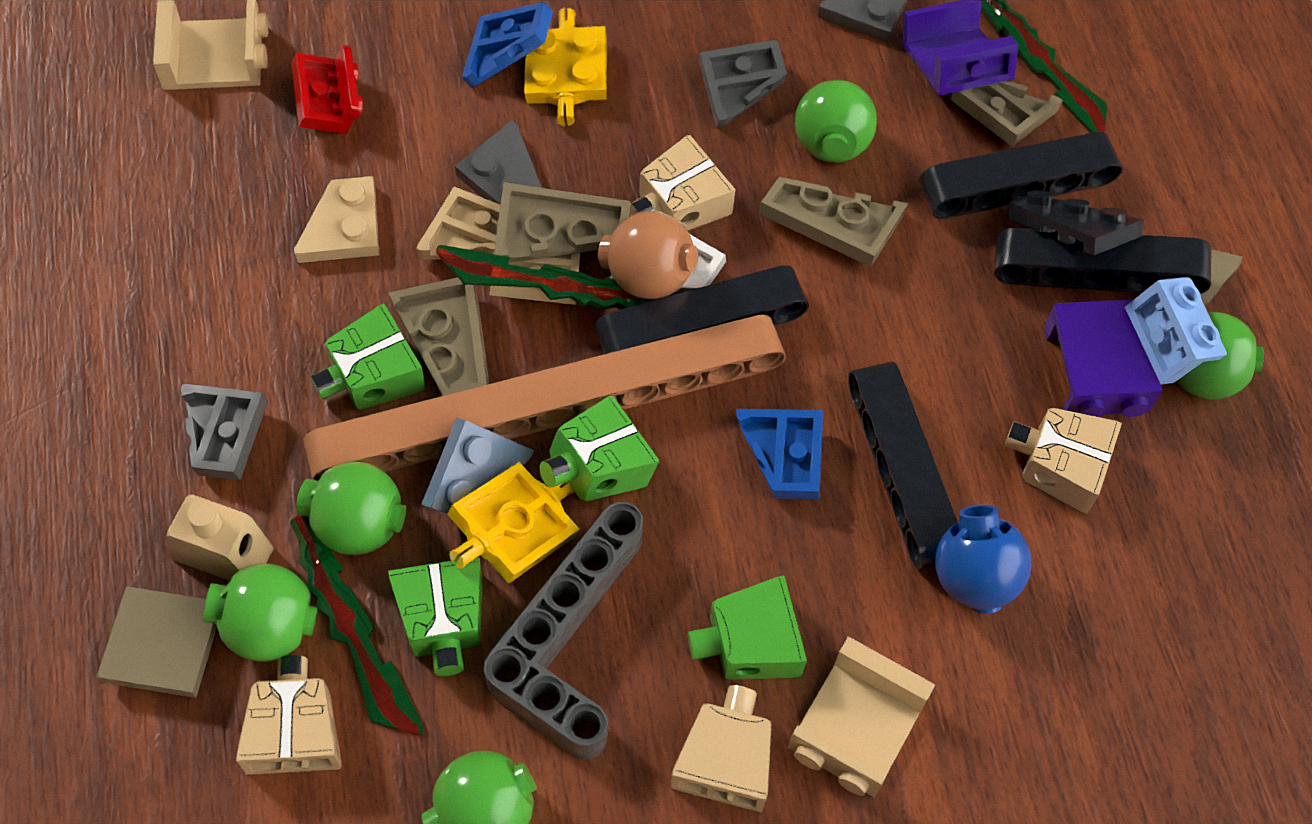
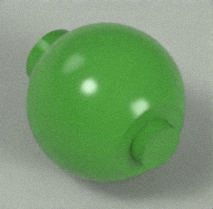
M829 80L811 88L801 99L795 115V130L801 145L815 158L830 163L845 162L859 156L870 145L877 127L876 109L869 95L858 85L845 80Z
M1208 312L1213 325L1220 334V339L1227 355L1220 360L1202 362L1178 379L1176 383L1195 397L1218 400L1237 394L1251 382L1254 372H1261L1264 349L1262 346H1256V338L1253 332L1240 319L1226 313Z
M345 462L333 466L323 473L319 481L305 479L299 490L296 504L297 514L309 517L311 529L319 541L329 549L346 555L367 554L382 547L390 540L394 532L399 533L406 517V506L401 504L400 493L393 480L380 468L364 462Z
M256 564L236 572L232 576L231 582L227 585L211 583L206 598L203 622L216 624L222 642L236 655L247 660L267 662L277 660L292 653L300 646L303 635H313L318 607L309 606L311 594L305 583L295 573L274 564Z
M475 751L464 754L452 761L440 774L432 795L434 807L422 813L423 824H529L534 806L531 792L537 789L536 783L524 763L516 765L512 759L503 754L493 751Z

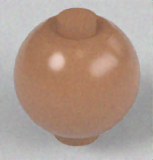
M644 211L629 216L616 227L612 235H605L601 239L598 248V259L601 267L610 270L612 277L623 290L639 298L658 299L674 293L683 286L697 266L698 251L696 246L693 245L689 232L677 219L663 212Z

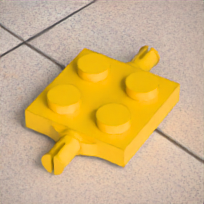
M565 8L559 11V28L548 29L545 43L528 53L525 57L524 94L526 103H549L558 106L557 123L565 126L566 113L567 124L570 126L574 123V105L590 100H607V36L605 26L577 28L575 27V11L567 8L566 18Z
M520 462L516 463L451 506L447 515L468 539L467 542L450 552L449 555L452 563L457 561L455 566L462 569L478 556H482L489 561L508 584L576 536L580 529L564 512L560 502L575 491L568 484V481L550 488L536 480Z

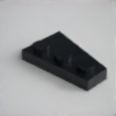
M1040 190L1030 191L1026 197L1010 202L1008 217L1039 232L1059 231L1058 240L1066 244L1082 241L1084 242V251L1092 255L1141 237L1144 219L1127 216V211L1121 208L1089 207L1090 203L1086 200H1058L1053 198L1051 192Z

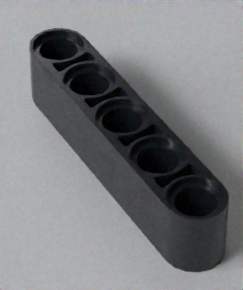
M1093 132L940 163L926 169L921 174L919 183L932 215L937 219H947L1009 206L1010 202L1026 197L1030 191H1048L1053 196L1101 187L1120 177L1123 173V166L1108 135L1105 132Z
M1011 228L1000 232L996 240L994 276L1005 284L1143 293L1158 280L1188 277L1193 281L1200 294L1205 293L1211 287V245L1207 241L1198 238L1142 235L1139 238L1096 255L1085 252L1084 242L1075 241L1073 244L1059 241V231L1039 232L1034 229Z
M783 265L610 312L595 322L594 329L603 353L608 354L757 315H768L771 317L774 326L802 316L808 310L809 303L794 269L791 266Z
M894 361L851 370L848 373L851 398L911 561L917 569L934 566L936 551L941 538L958 521L900 370Z

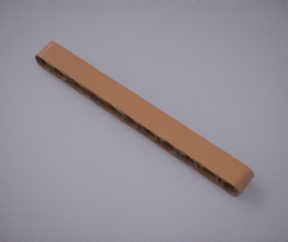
M757 315L320 427L306 434L303 438V444L312 480L319 481L323 473L328 469L345 462H364L387 472L440 458L456 418L471 422L507 439H513L562 426L613 395L622 409H627L773 370L785 361L786 355L771 317L768 315Z

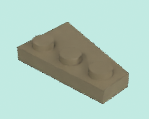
M779 177L761 201L758 214L871 267L905 215L908 203L893 201L892 206L870 202V195L856 193L854 198L832 194V191L827 186Z
M504 182L494 254L510 257V263L598 250L601 239L605 235H612L616 227L629 217L631 201Z
M453 278L388 292L443 396L490 384L476 285H464L459 278Z

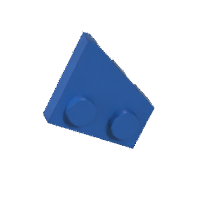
M545 2L480 16L462 75L465 82L470 87L477 86L543 45L553 14L550 7Z
M737 409L738 424L773 498L819 500L824 426L823 410Z

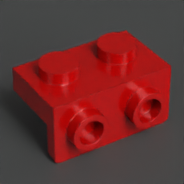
M342 45L336 59L296 52L291 64L299 127L347 134L354 119L360 117L363 106L362 96L357 94L358 65L353 62L351 46Z

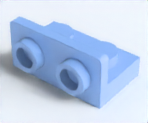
M1188 277L1158 280L1125 306L1161 385L1174 383L1202 362L1220 360L1227 355L1220 339V334L1213 325L1201 300V295L1194 286L1193 281Z

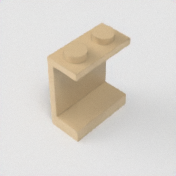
M174 0L157 1L153 65L162 90L259 86L261 69H267L268 64L266 46L262 44V37H268V20L266 13H259L257 1L247 0L246 18L181 21Z
M848 636L838 654L834 667L800 726L797 725L788 748L795 752V758L803 765L814 770H820L822 767L839 777L838 782L848 791L860 796H864L867 793L875 798L935 684Z

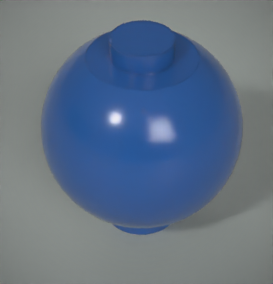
M972 505L960 510V522L951 526L941 538L936 551L935 567L942 587L955 601L973 608L977 613L990 614L999 611L1002 606L1012 602L1023 591L1031 574L1032 559L1025 538L1011 523L999 519L998 508L992 505Z

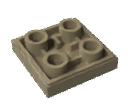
M126 586L97 674L101 683L196 698L217 629L216 624L203 622L206 599Z

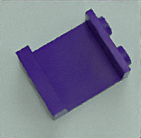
M959 0L904 12L903 47L939 96L1015 79L1018 43L1012 36L989 40L979 28L981 0Z
M1134 299L1056 303L1053 305L1044 328L1047 341L1059 340L1071 393L1062 410L1095 417L1123 413L1127 417H1135L1150 412L1163 390L1125 309V306Z

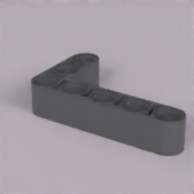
M628 502L611 504L603 511L489 653L484 664L487 687L490 695L496 701L567 752L580 759H591L604 751L608 738V719L600 706L547 670V667L642 545L643 516L635 505ZM618 525H626L633 531L628 535L622 536L614 534L611 529ZM589 560H600L606 566L598 571H590L585 569L583 564ZM562 595H571L578 600L577 603L570 607H560L554 603ZM533 631H543L549 635L548 640L539 645L530 644L525 638ZM504 668H514L520 672L518 678L509 683L500 682L495 676ZM543 695H552L559 700L558 705L549 711L539 710L533 704L537 698ZM583 722L594 724L599 729L598 734L590 739H580L572 731L578 724Z

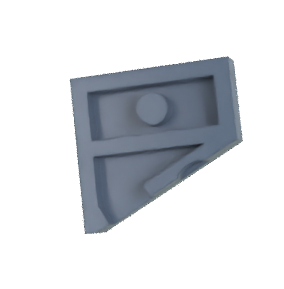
M456 418L422 505L448 514L454 503L518 462L524 465L532 457L534 450L471 422Z

